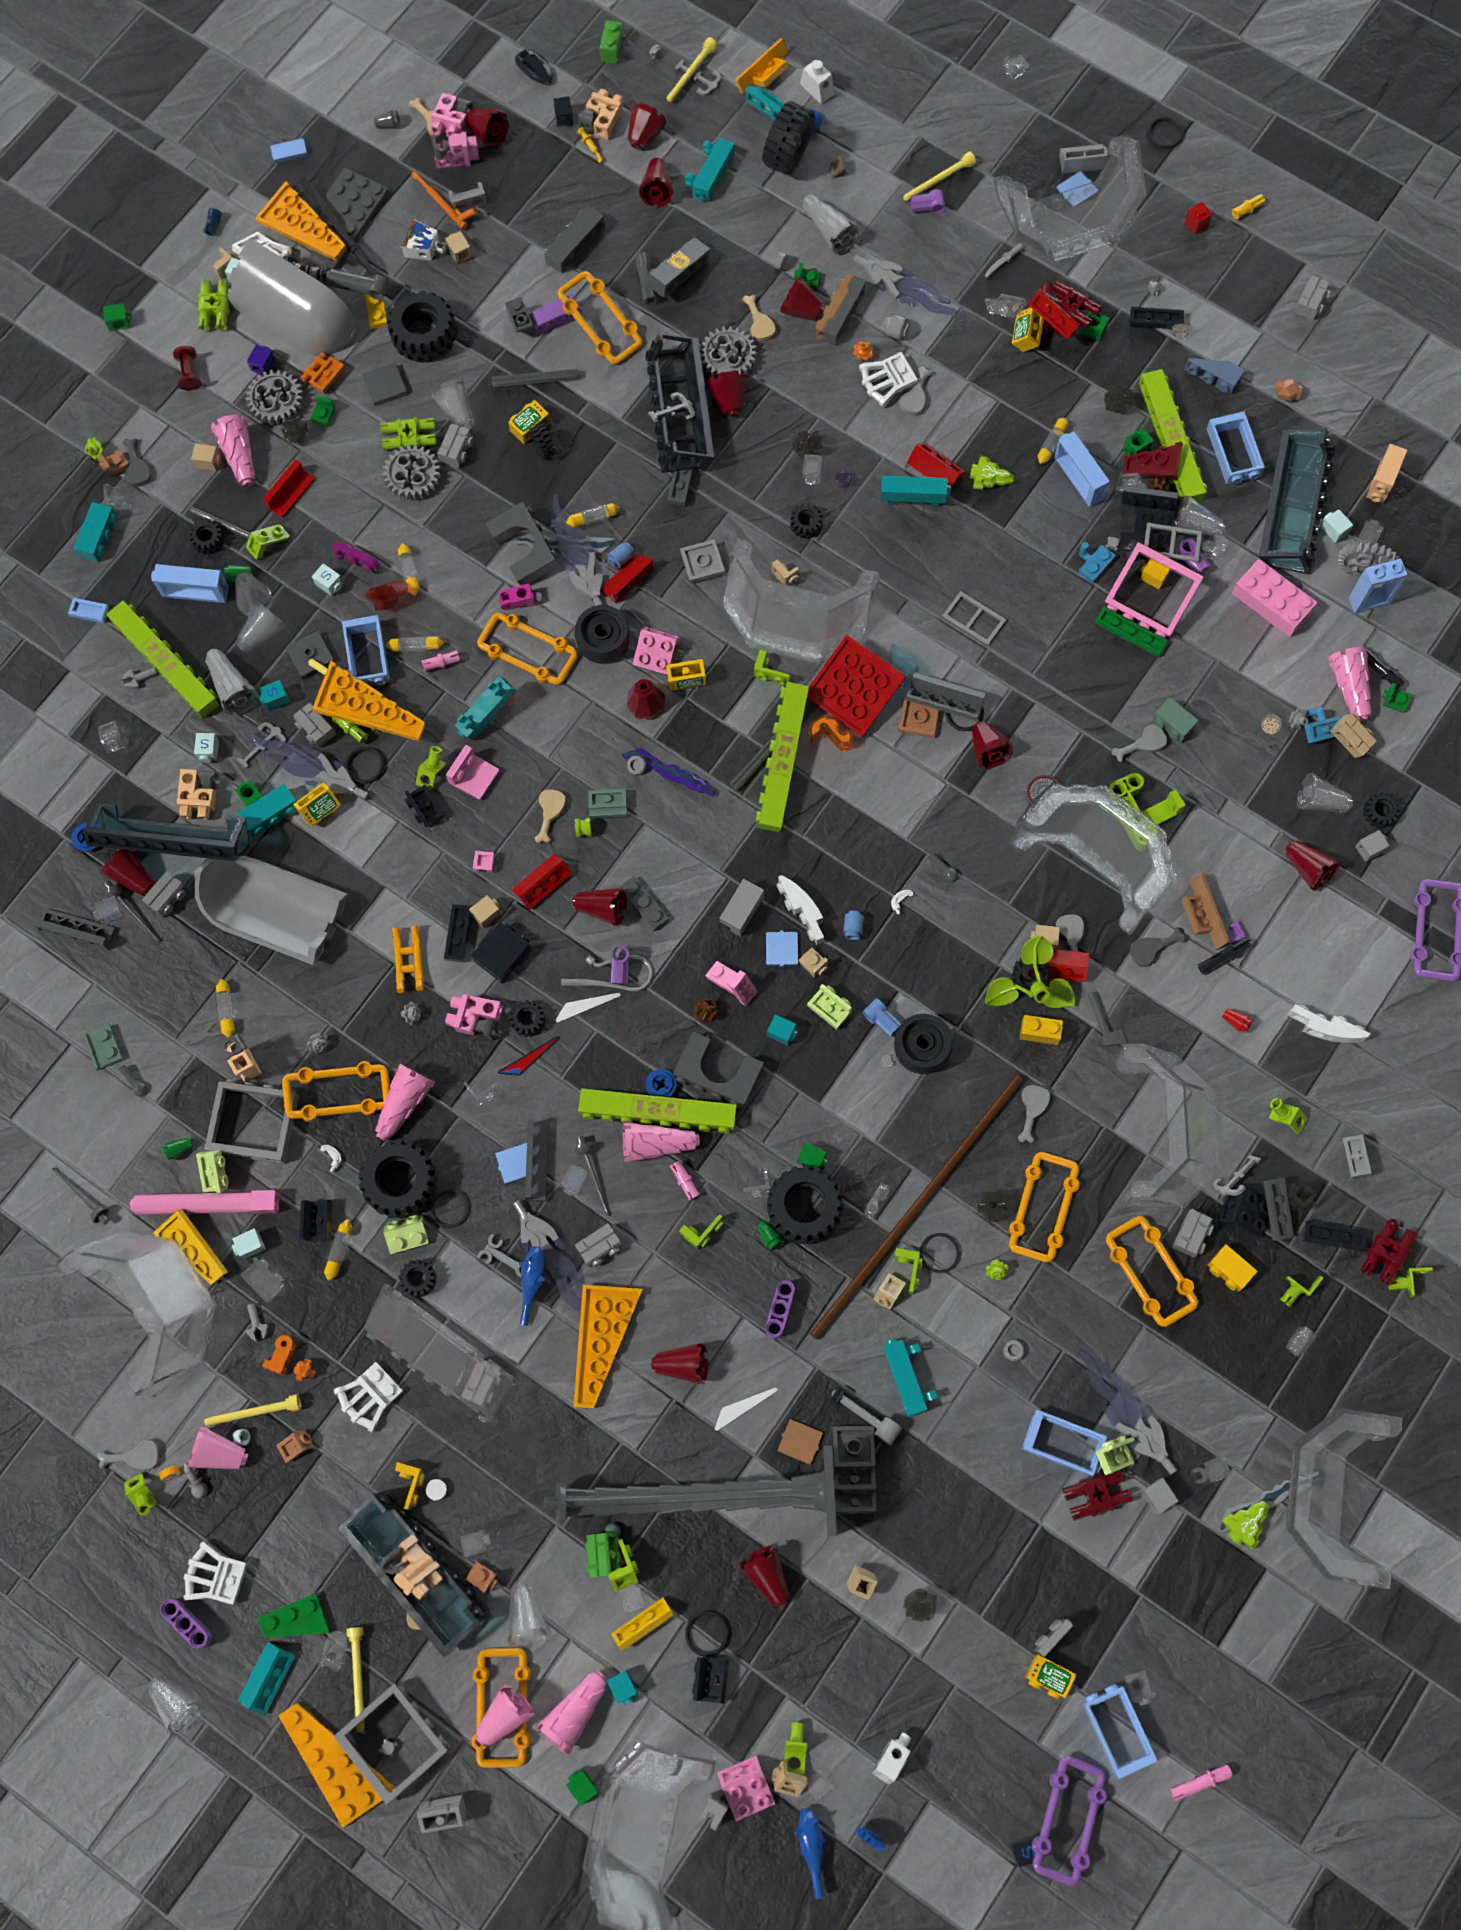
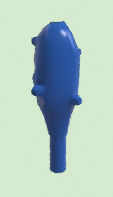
M533 1246L525 1256L524 1261L519 1262L523 1293L520 1325L528 1326L530 1309L535 1296L540 1290L542 1282L546 1281V1278L543 1277L545 1267L544 1253L537 1246Z
M803 1808L799 1813L797 1830L794 1832L799 1837L801 1852L812 1876L815 1899L824 1898L820 1874L823 1843L826 1840L823 1838L817 1815L810 1808Z

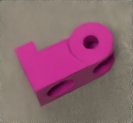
M530 584L499 592L500 605L503 610H511L515 607L526 605L528 607L536 606Z

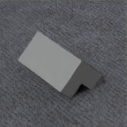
M1103 144L1061 148L1059 153L1062 174L1105 169L1108 157L1106 146L1103 147Z
M743 879L719 918L720 922L730 927L731 932L741 937L764 899V890Z

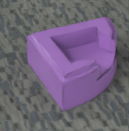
M1238 920L1235 921L1227 931L1230 941L1228 944L1231 945L1246 938Z

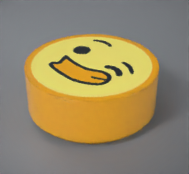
M177 1465L167 1467L159 1473L162 1482L173 1480L181 1475L180 1468Z

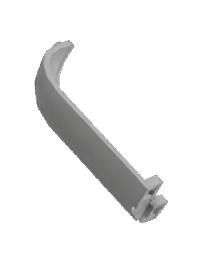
M250 238L238 256L241 259L237 268L233 267L229 280L232 281V285L228 289V300L232 308L297 350L311 356H319L321 352H324L327 356L337 353L358 336L359 327L353 313L332 290Z
M240 856L237 861L210 859L201 866H198L194 873V877H196L195 899L200 911L213 925L226 932L314 965L324 953L325 948L323 947L326 940L331 941L336 930L334 923L337 916L342 915L347 898V893L246 856Z

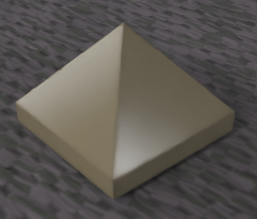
M843 154L830 163L832 178L846 171Z

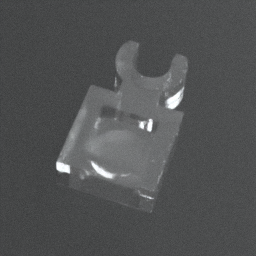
M1225 1456L1204 1462L1206 1469L1198 1467L1192 1470V1473L1200 1472L1202 1475L1200 1480L1195 1481L1196 1484L1204 1483L1207 1477H1209L1212 1483L1232 1476Z

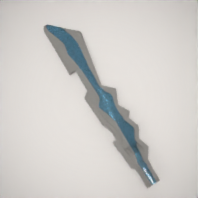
M571 536L547 537L551 543L548 545L550 550L559 548L563 551L574 547L603 553L615 542L614 538L585 537V540L572 539ZM516 537V545H527L533 549L534 537Z
M1315 1471L1304 1477L1296 1476L1293 1480H1284L1280 1485L1275 1484L1272 1490L1262 1491L1260 1499L1225 1509L1223 1519L1228 1514L1234 1515L1239 1510H1247L1252 1504L1261 1501L1268 1504L1270 1509L1282 1502L1288 1495L1293 1494L1294 1496L1307 1488L1312 1482L1320 1479L1319 1475ZM1222 1522L1220 1531L1225 1532L1229 1530Z

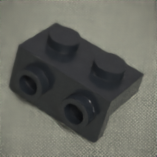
M426 785L411 793L408 790L404 792L407 797L404 801L409 809L413 808L415 810L414 817L419 824L423 823L425 828L445 817Z
M301 1201L300 1240L309 1242L331 1240L333 1201Z
M697 1657L694 1666L695 1682L692 1687L693 1701L725 1704L729 1660Z

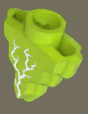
M980 456L978 465H972L970 479H974L973 489L983 490L984 487H993L996 484L1013 483L1014 475L1007 470L1000 469L998 464L990 462V458Z
M1261 1501L1252 1504L1247 1510H1239L1234 1515L1228 1514L1222 1520L1230 1530L1226 1535L1238 1546L1244 1543L1254 1550L1260 1542L1258 1537L1263 1531L1261 1523L1267 1517L1269 1505Z

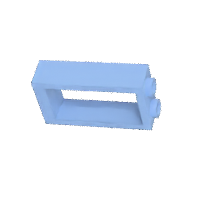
M1245 412L1210 419L1207 432L1226 484H1238L1243 480L1259 478L1264 470V464ZM1239 428L1253 468L1231 472L1218 433Z
M1075 432L1062 435L1058 441L1055 459L1087 505L1091 507L1105 499L1110 481Z
M1401 559L1364 569L1349 596V601L1355 614L1390 605L1407 577V572ZM1384 583L1383 586L1374 588L1375 585Z
M156 564L155 571H152L151 580L162 597L226 603L229 586L220 570Z
M374 615L342 621L350 675L369 686H380L390 682L379 616ZM377 630L383 673L357 677L351 635Z
M1035 1410L1021 1450L1092 1477L1095 1473L1098 1474L1101 1468L1095 1451L1103 1449L1102 1444L1106 1443L1107 1436L1040 1410ZM1042 1420L1097 1441L1088 1469L1033 1448Z
M1114 1684L1105 1688L1106 1693L1098 1696L1097 1693L1087 1696L1086 1702L1082 1703L1115 1777L1120 1779L1156 1762L1157 1759L1124 1687H1117ZM1115 1695H1119L1145 1754L1120 1766L1117 1765L1091 1708Z

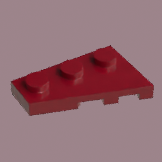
M1182 441L1169 447H1159V449L1154 451H1144L1125 456L1123 476L1177 478L1183 447Z

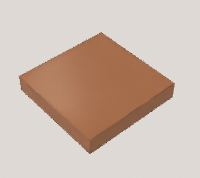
M905 696L898 732L935 738L940 710L907 701Z

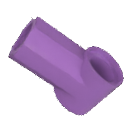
M940 189L933 190L926 195L910 197L912 212L930 210L932 213L938 214L946 209L944 192Z
M1184 539L1176 552L1177 555L1194 557L1196 542L1193 539ZM1200 552L1199 562L1182 560L1194 572L1200 575L1210 567L1209 562Z
M617 946L612 951L611 983H628L630 954L625 946ZM618 949L626 951V957L623 960H619L615 956Z

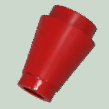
M1229 1008L1225 1010L1222 1016L1239 1033L1241 1031L1246 1033L1253 1021L1249 1018V1015Z

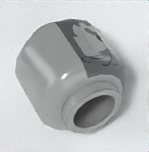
M893 313L889 318H885L883 327L887 336L900 340L907 336L910 324L906 317Z

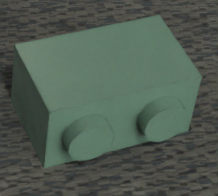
M1170 697L1155 712L1152 719L1155 725H1158L1161 729L1163 728L1172 739L1178 740L1180 743L1194 730L1199 721Z

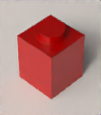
M1202 201L1188 210L1185 223L1194 234H1197L1209 227L1213 213Z

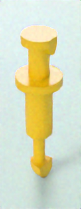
M584 127L579 128L577 133L582 135V143L587 144L592 153L597 155L599 163L602 162L603 158L592 141V135H587Z

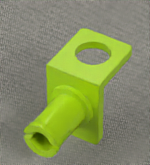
M432 746L429 758L418 769L416 784L419 786L426 785L430 791L434 788L436 775L446 766V763L440 760L442 753L440 747ZM422 775L429 777V784L422 781Z
M1273 1099L1270 1102V1107L1273 1110L1269 1119L1289 1125L1296 1134L1300 1135L1308 1118L1300 1108L1284 1104L1281 1099ZM1300 1117V1118H1301V1123H1300V1125L1297 1127V1126H1296V1123H1297L1298 1118Z
M1433 1267L1409 1268L1406 1277H1394L1392 1283L1397 1284L1388 1285L1389 1290L1407 1289L1410 1298H1413L1415 1296L1413 1274L1432 1273Z
M1287 1276L1285 1279L1290 1282L1291 1286L1280 1300L1283 1303L1286 1302V1305L1291 1307L1300 1294L1310 1296L1323 1277L1318 1276L1310 1288L1306 1290L1291 1277Z
M139 1473L124 1483L126 1496L137 1509L139 1515L148 1514L150 1508L157 1505L156 1498L145 1485L143 1473ZM139 1480L135 1486L130 1487L135 1481Z
M795 1722L791 1723L790 1741H786L784 1762L787 1763L788 1772L803 1776L807 1743H803L805 1725ZM796 1757L800 1760L801 1765L798 1769H791L788 1762L791 1758Z

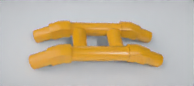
M418 925L411 926L413 946L403 948L399 927L392 928L398 993L404 992V973L415 972L416 990H423L424 975ZM414 954L415 964L403 966L402 955Z

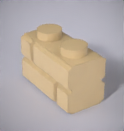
M1352 713L1343 716L1330 730L1354 758L1365 755L1376 742L1373 732L1365 728L1361 724V719Z

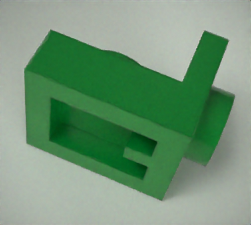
M800 263L799 269H795L794 279L800 277L811 289L817 290L820 271L803 269V263Z
M316 396V406L310 418L311 423L328 427L336 410L333 401L326 396Z
M1392 683L1390 688L1386 687L1382 698L1385 699L1383 706L1404 713L1411 694L1395 689L1396 684Z

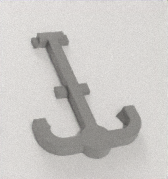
M683 60L675 67L676 70L681 69L685 72L689 69L684 66ZM714 70L712 72L717 78L711 82L702 77L700 71L694 72L692 76L695 81L698 79L709 86L706 91L698 88L697 93L699 95L707 96L711 91L717 89V84L721 80V76L717 71Z
M673 393L671 398L673 400L679 398L682 404L674 407L667 406V409L657 413L653 411L648 412L654 422H658L657 417L669 413L673 416L675 411L684 408L690 412V415L685 416L687 420L693 419L695 416L691 401L687 400L681 393Z
M268 722L262 723L257 728L262 731L265 727H269L271 734L261 743L257 741L255 743L257 747L243 760L240 757L237 760L247 768L249 766L247 762L260 750L264 751L266 749L264 746L274 737L282 739L281 743L276 744L281 750L286 744V739L281 734L279 727H274Z
M1250 1155L1248 1157L1250 1161L1239 1172L1233 1173L1234 1177L1227 1185L1219 1186L1222 1181L1217 1178L1213 1183L1214 1189L1219 1191L1221 1195L1229 1194L1236 1196L1241 1194L1246 1189L1245 1186L1239 1185L1236 1190L1231 1188L1240 1178L1245 1176L1244 1174L1255 1163H1259L1261 1158Z

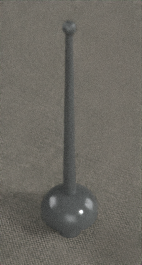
M110 881L105 883L104 887L107 889L105 897L110 900L118 899L156 941L160 942V939L155 936L121 897L122 886L119 883L113 885Z
M583 1136L577 1137L578 1146L573 1148V1150L578 1155H584L604 1206L606 1216H609L610 1213L605 1205L588 1155L593 1148L592 1142L586 1143Z
M55 1167L52 1168V1171L92 1210L90 1219L94 1224L102 1222L106 1225L110 1221L107 1217L109 1213L107 1207H94Z

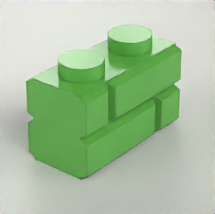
M606 21L599 49L600 58L604 63L616 64L623 40V26L621 22Z
M616 1533L586 1535L585 1549L588 1552L586 1568L589 1578L609 1577V1573L619 1569Z

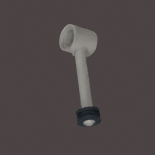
M840 1387L832 1392L830 1401L834 1400L836 1405L839 1402L876 1427L875 1436L890 1446L893 1444L902 1430L897 1423L887 1417L881 1422L844 1396L846 1391L843 1390L842 1392Z

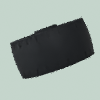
M595 605L586 609L578 617L575 625V640L578 649L586 659L599 664H607L622 657L628 649L630 629L625 616L618 609L609 605Z
M926 1013L916 1014L907 1018L899 1026L894 1039V1050L898 1061L904 1068L917 1074H930L939 1070L948 1061L953 1047L952 1034L947 1024L939 1017ZM925 1042L927 1043L928 1048L921 1049L919 1048L918 1043Z

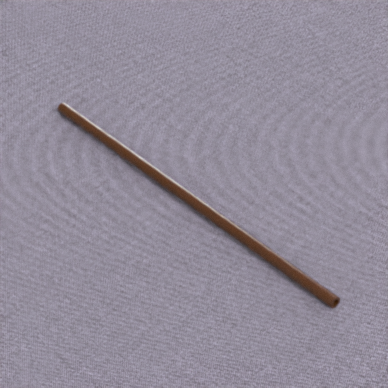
M1017 1074L1014 1076L810 1332L813 1338L818 1340L1024 1081L1022 1077Z

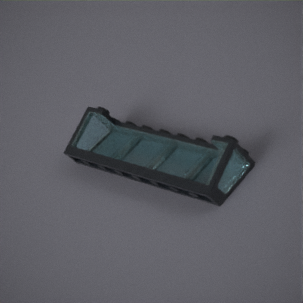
M1327 428L1283 429L1259 552L1260 560L1269 567L1302 574H1310L1311 567H1314V551H1317L1318 548L1316 539L1321 531L1319 523L1324 515L1322 507L1323 503H1326L1327 498L1325 490L1326 487H1329L1328 474L1332 471L1331 458L1335 455V445H1332V437L1328 434Z
M97 802L83 831L87 846L237 861L250 847L246 817L227 815V829L119 818L116 803Z
M385 1490L373 1494L338 1527L339 1531L443 1657L452 1653L492 1617L488 1606L477 1599L473 1588L467 1587L463 1582L462 1575L458 1571L453 1570L449 1565L450 1561L448 1558L438 1552L436 1544L423 1534L422 1527L418 1523L413 1522L409 1511L398 1504L397 1497L392 1492ZM412 1534L418 1539V1546L434 1562L436 1561L440 1565L436 1571L443 1578L434 1589L425 1581L424 1584L430 1590L420 1600L413 1593L407 1596L403 1592L404 1589L400 1588L394 1581L395 1573L391 1575L382 1572L380 1569V1563L383 1558ZM395 1557L396 1564H398L400 1561Z

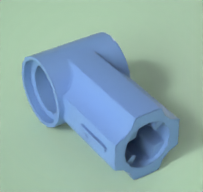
M877 998L862 1011L868 1021L876 1024L889 1037L894 1035L901 1025Z

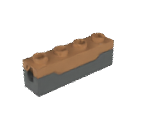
M849 273L846 274L844 279L841 278L837 292H834L831 296L830 305L826 306L823 311L822 320H818L815 326L818 339L836 346L866 291V280L854 275L852 276Z

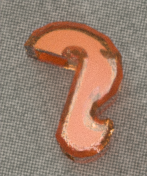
M822 715L811 722L808 730V740L810 743L819 738L823 733H826L840 751H848L852 747L853 735L851 731L846 729L845 732H842L841 724L834 716Z

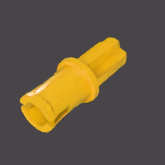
M1261 194L1251 200H1245L1242 205L1232 209L1234 219L1238 220L1245 214H1251L1255 208L1265 203L1264 196Z

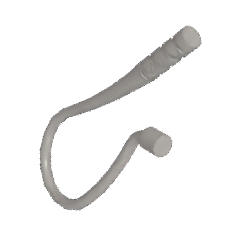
M591 955L585 960L590 966L593 965L595 967H602L612 963V959L596 963V960ZM630 955L629 960H640L649 969L647 982L638 988L591 979L561 978V986H605L628 991H640L650 984L653 978V969L645 958ZM626 956L617 957V959L623 960Z

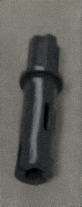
M1365 645L1362 646L1367 650L1368 665L1382 676L1381 679H1385L1391 685L1395 683V689L1402 687L1404 681L1392 671L1393 668H1389Z
M1244 938L1233 945L1228 944L1224 950L1198 963L1199 971L1205 975L1231 958H1237V954L1251 947L1250 940Z

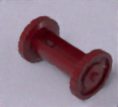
M180 346L173 351L174 359L180 362L182 377L178 380V387L184 391L196 390L202 385L201 378L196 376L192 360L196 358L197 352L192 346Z

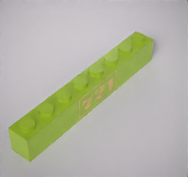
M1162 369L1144 373L1141 375L1139 385L1161 447H1169L1180 441L1183 443L1177 478H1172L1177 493H1179L1178 496L1181 504L1186 506L1203 502L1207 494V486L1202 482L1201 469L1197 468L1196 455L1191 451L1190 439L1188 436L1186 437L1184 422L1180 420L1178 406H1175L1173 391H1170L1168 387V377L1164 375Z
M124 601L120 602L106 614L110 621L148 662L156 668L202 719L219 706L216 700L218 698L216 693L212 689L207 690L205 688L206 683L202 678H196L193 675L195 673L188 664L185 666L182 663L183 659L177 652L173 654L170 651L172 647L165 640L162 642L159 639V633L154 628L150 629L148 627L149 623L143 616L139 618L136 615L138 612L131 604L127 605Z
M787 682L785 688H781L779 698H782V705L778 704L776 716H779V720L774 723L773 733L776 735L775 740L771 739L769 747L772 755L771 758H767L766 768L769 771L768 775H764L762 786H765V791L760 794L759 804H762L761 811L757 810L755 821L758 822L757 828L780 832L809 686Z
M581 1089L578 1113L582 1118L588 1120L598 1117L608 1122L618 1119L622 1123H633V1121L640 1122L642 1125L656 1123L666 1128L676 1125L680 1129L685 1130L695 1127L705 1132L715 1129L719 1133L729 1134L730 1131L735 1129L737 1105Z

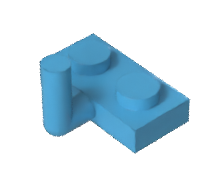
M1083 542L1079 556L1087 562L1079 569L1078 573L1093 584L1115 559L1116 555L1101 545L1091 556L1087 553L1089 544Z
M1323 708L1308 709L1307 714L1309 716L1317 715L1318 717L1317 722L1304 725L1308 743L1335 737L1330 730L1341 717L1335 716L1326 719Z

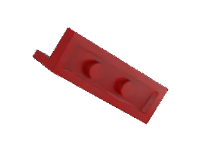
M1041 289L1038 290L1028 305L1066 339L1073 337L1080 323Z
M924 442L916 444L907 460V464L926 477L948 478L947 485H951V490L956 481L962 478L966 472Z
M295 459L263 497L262 500L266 508L284 518L315 478L303 469L301 462Z
M637 554L601 587V591L616 604L654 569L653 559L649 556L644 558Z
M553 854L511 891L530 910L567 879L572 872L562 859Z
M1053 949L1052 958L1045 963L1046 968H1048L1047 978L1086 982L1089 953ZM1029 969L1028 976H1036L1035 971Z

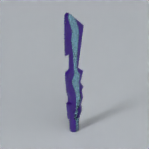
M641 748L622 754V757L627 760L633 756H640L645 760L647 770L651 767L661 772L662 777L684 784L686 788L699 793H706L712 797L716 792L715 789L706 785L703 779L696 778L693 773H687L686 770H678L674 764L665 766Z

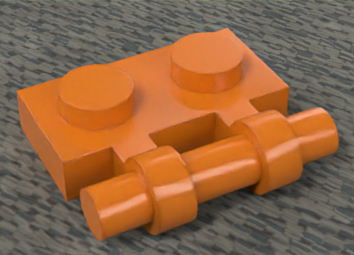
M321 352L319 356L313 359L310 367L305 368L304 374L300 379L306 383L310 378V386L324 394L345 370V366L331 356L325 361L327 355Z

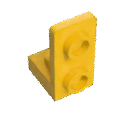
M397 1462L395 1471L400 1472V1477L411 1479L414 1476L404 1509L411 1510L418 1501L419 1495L416 1493L418 1487L423 1485L425 1478L424 1470Z

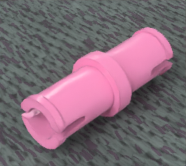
M457 650L443 655L437 654L436 657L421 661L426 672L438 667L445 668V665L460 662Z
M681 1160L671 1165L670 1168L678 1180L677 1184L683 1188L688 1200L691 1201L696 1196L698 1197L700 1193H698L692 1182V1176L688 1175Z

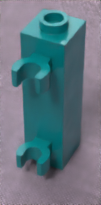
M720 137L715 145L707 140L702 145L704 147L703 153L709 156L698 176L696 177L689 172L685 176L687 180L685 185L693 187V196L699 200L709 202L735 155L734 143Z
M882 476L881 501H888L887 504H895V501L931 503V506H938V503H946L947 496H950L951 485H947L948 478Z
M498 676L494 682L491 681L487 685L486 691L470 709L457 719L458 722L455 726L459 729L458 733L464 739L475 740L518 691L505 678Z
M897 1338L886 1341L883 1351L906 1417L909 1418L926 1412L927 1407L925 1403L938 1397L935 1390L925 1394L921 1393L909 1356L920 1353L919 1343L905 1348L903 1339L898 1341Z

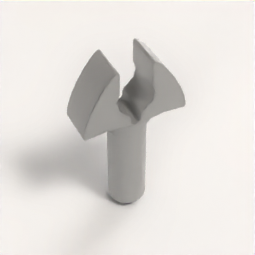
M153 667L135 674L130 669L125 673L122 680L127 682L133 679V681L124 686L132 690L140 689L139 682L156 675L157 670Z
M249 1304L247 1308L252 1326L249 1330L245 1331L251 1339L258 1342L256 1337L258 1328L261 1330L262 1338L265 1340L269 1325L260 1324L255 1304Z

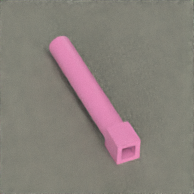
M260 1190L247 1193L135 1195L130 1201V1209L135 1215L174 1214L180 1209L185 1214L279 1213V1193L275 1190Z

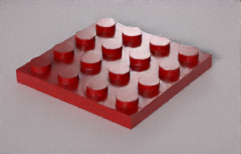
M846 634L810 684L807 699L863 738L907 677Z

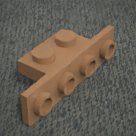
M1199 873L1189 880L1194 896H1187L1181 901L1194 935L1209 933L1215 949L1218 950L1230 941L1204 873Z

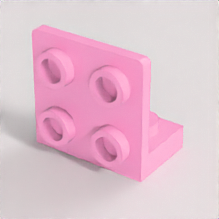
M648 627L641 629L633 665L667 674L666 665L671 664L674 648L679 644L680 637Z
M465 745L446 773V777L451 785L481 800L499 773V769L475 756L473 749Z
M757 1756L717 1772L736 1821L775 1804Z

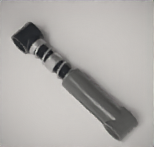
M283 256V259L314 279L322 283L327 282L330 287L363 293L373 299L383 300L389 286V281L380 275L369 277L336 269L323 271V269L320 270L318 267L312 266L309 268L308 265L304 267L295 258Z

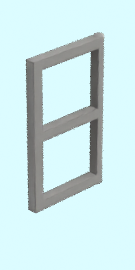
M1147 523L1144 542L1146 547H1148L1150 528L1171 531L1169 553H1158L1168 558L1199 562L1202 531ZM1176 532L1197 535L1194 557L1173 554Z
M962 591L959 592L945 613L942 614V617L987 645H990L992 639L1006 622L1005 618ZM961 597L979 608L966 626L948 615ZM982 611L1000 621L988 639L969 629Z

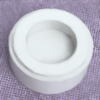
M434 1479L427 1484L426 1494L432 1500H441L447 1494V1486L443 1481Z

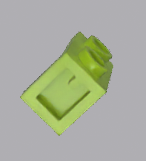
M280 524L250 533L246 548L258 560L263 557L267 545L287 540L290 535Z
M760 649L754 667V676L762 681H774L778 685H785L787 682H790V674L767 669L770 658H767V651Z
M1175 789L1169 792L1166 800L1141 813L1151 829L1181 814L1185 803Z
M719 1214L700 1237H698L699 1233L692 1226L687 1228L684 1225L679 1230V1233L697 1249L700 1246L705 1247L711 1239L709 1237L713 1231L717 1232L723 1226V1216Z
M896 1248L894 1259H897L898 1263L910 1264V1262H913L908 1294H913L914 1289L918 1290L919 1278H916L917 1270H921L923 1258H919L920 1252Z
M622 1539L618 1541L627 1566L616 1569L608 1574L615 1592L638 1582L636 1574L639 1573L635 1561L631 1562L632 1551L629 1544L624 1545Z

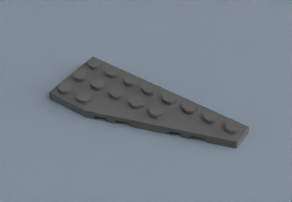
M344 167L327 192L324 203L350 238L356 242L388 195L389 190L387 187ZM321 212L320 219L346 245L347 250L337 262L311 250L307 265L309 268L312 266L318 267L320 270L323 269V271L337 270L350 250L325 214Z

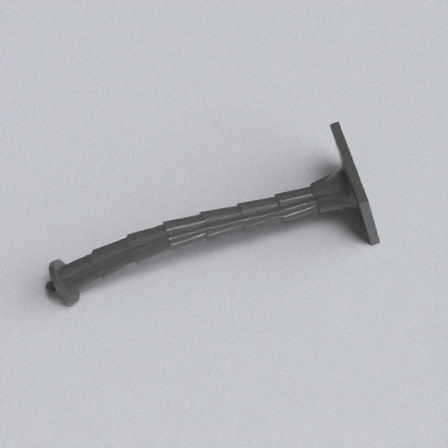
M824 1446L823 1448L824 1470L822 1472L791 1478L792 1480L725 1481L724 1484L692 1483V1485H660V1487L627 1486V1488L595 1487L594 1489L565 1488L564 1482H557L555 1497H544L545 1510L555 1509L557 1523L564 1524L566 1517L594 1514L595 1517L625 1513H628V1516L656 1512L668 1514L693 1511V1513L719 1509L731 1511L755 1507L767 1509L793 1505V1508L825 1512L827 1536H835L837 1532L832 1446Z

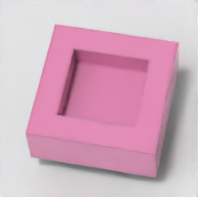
M475 851L473 870L493 872L494 852Z

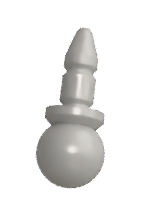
M185 1462L183 1464L184 1471L190 1481L188 1486L191 1487L192 1495L195 1498L205 1497L208 1492L207 1485L202 1482L201 1477L197 1478L193 1468L188 1467V1463Z

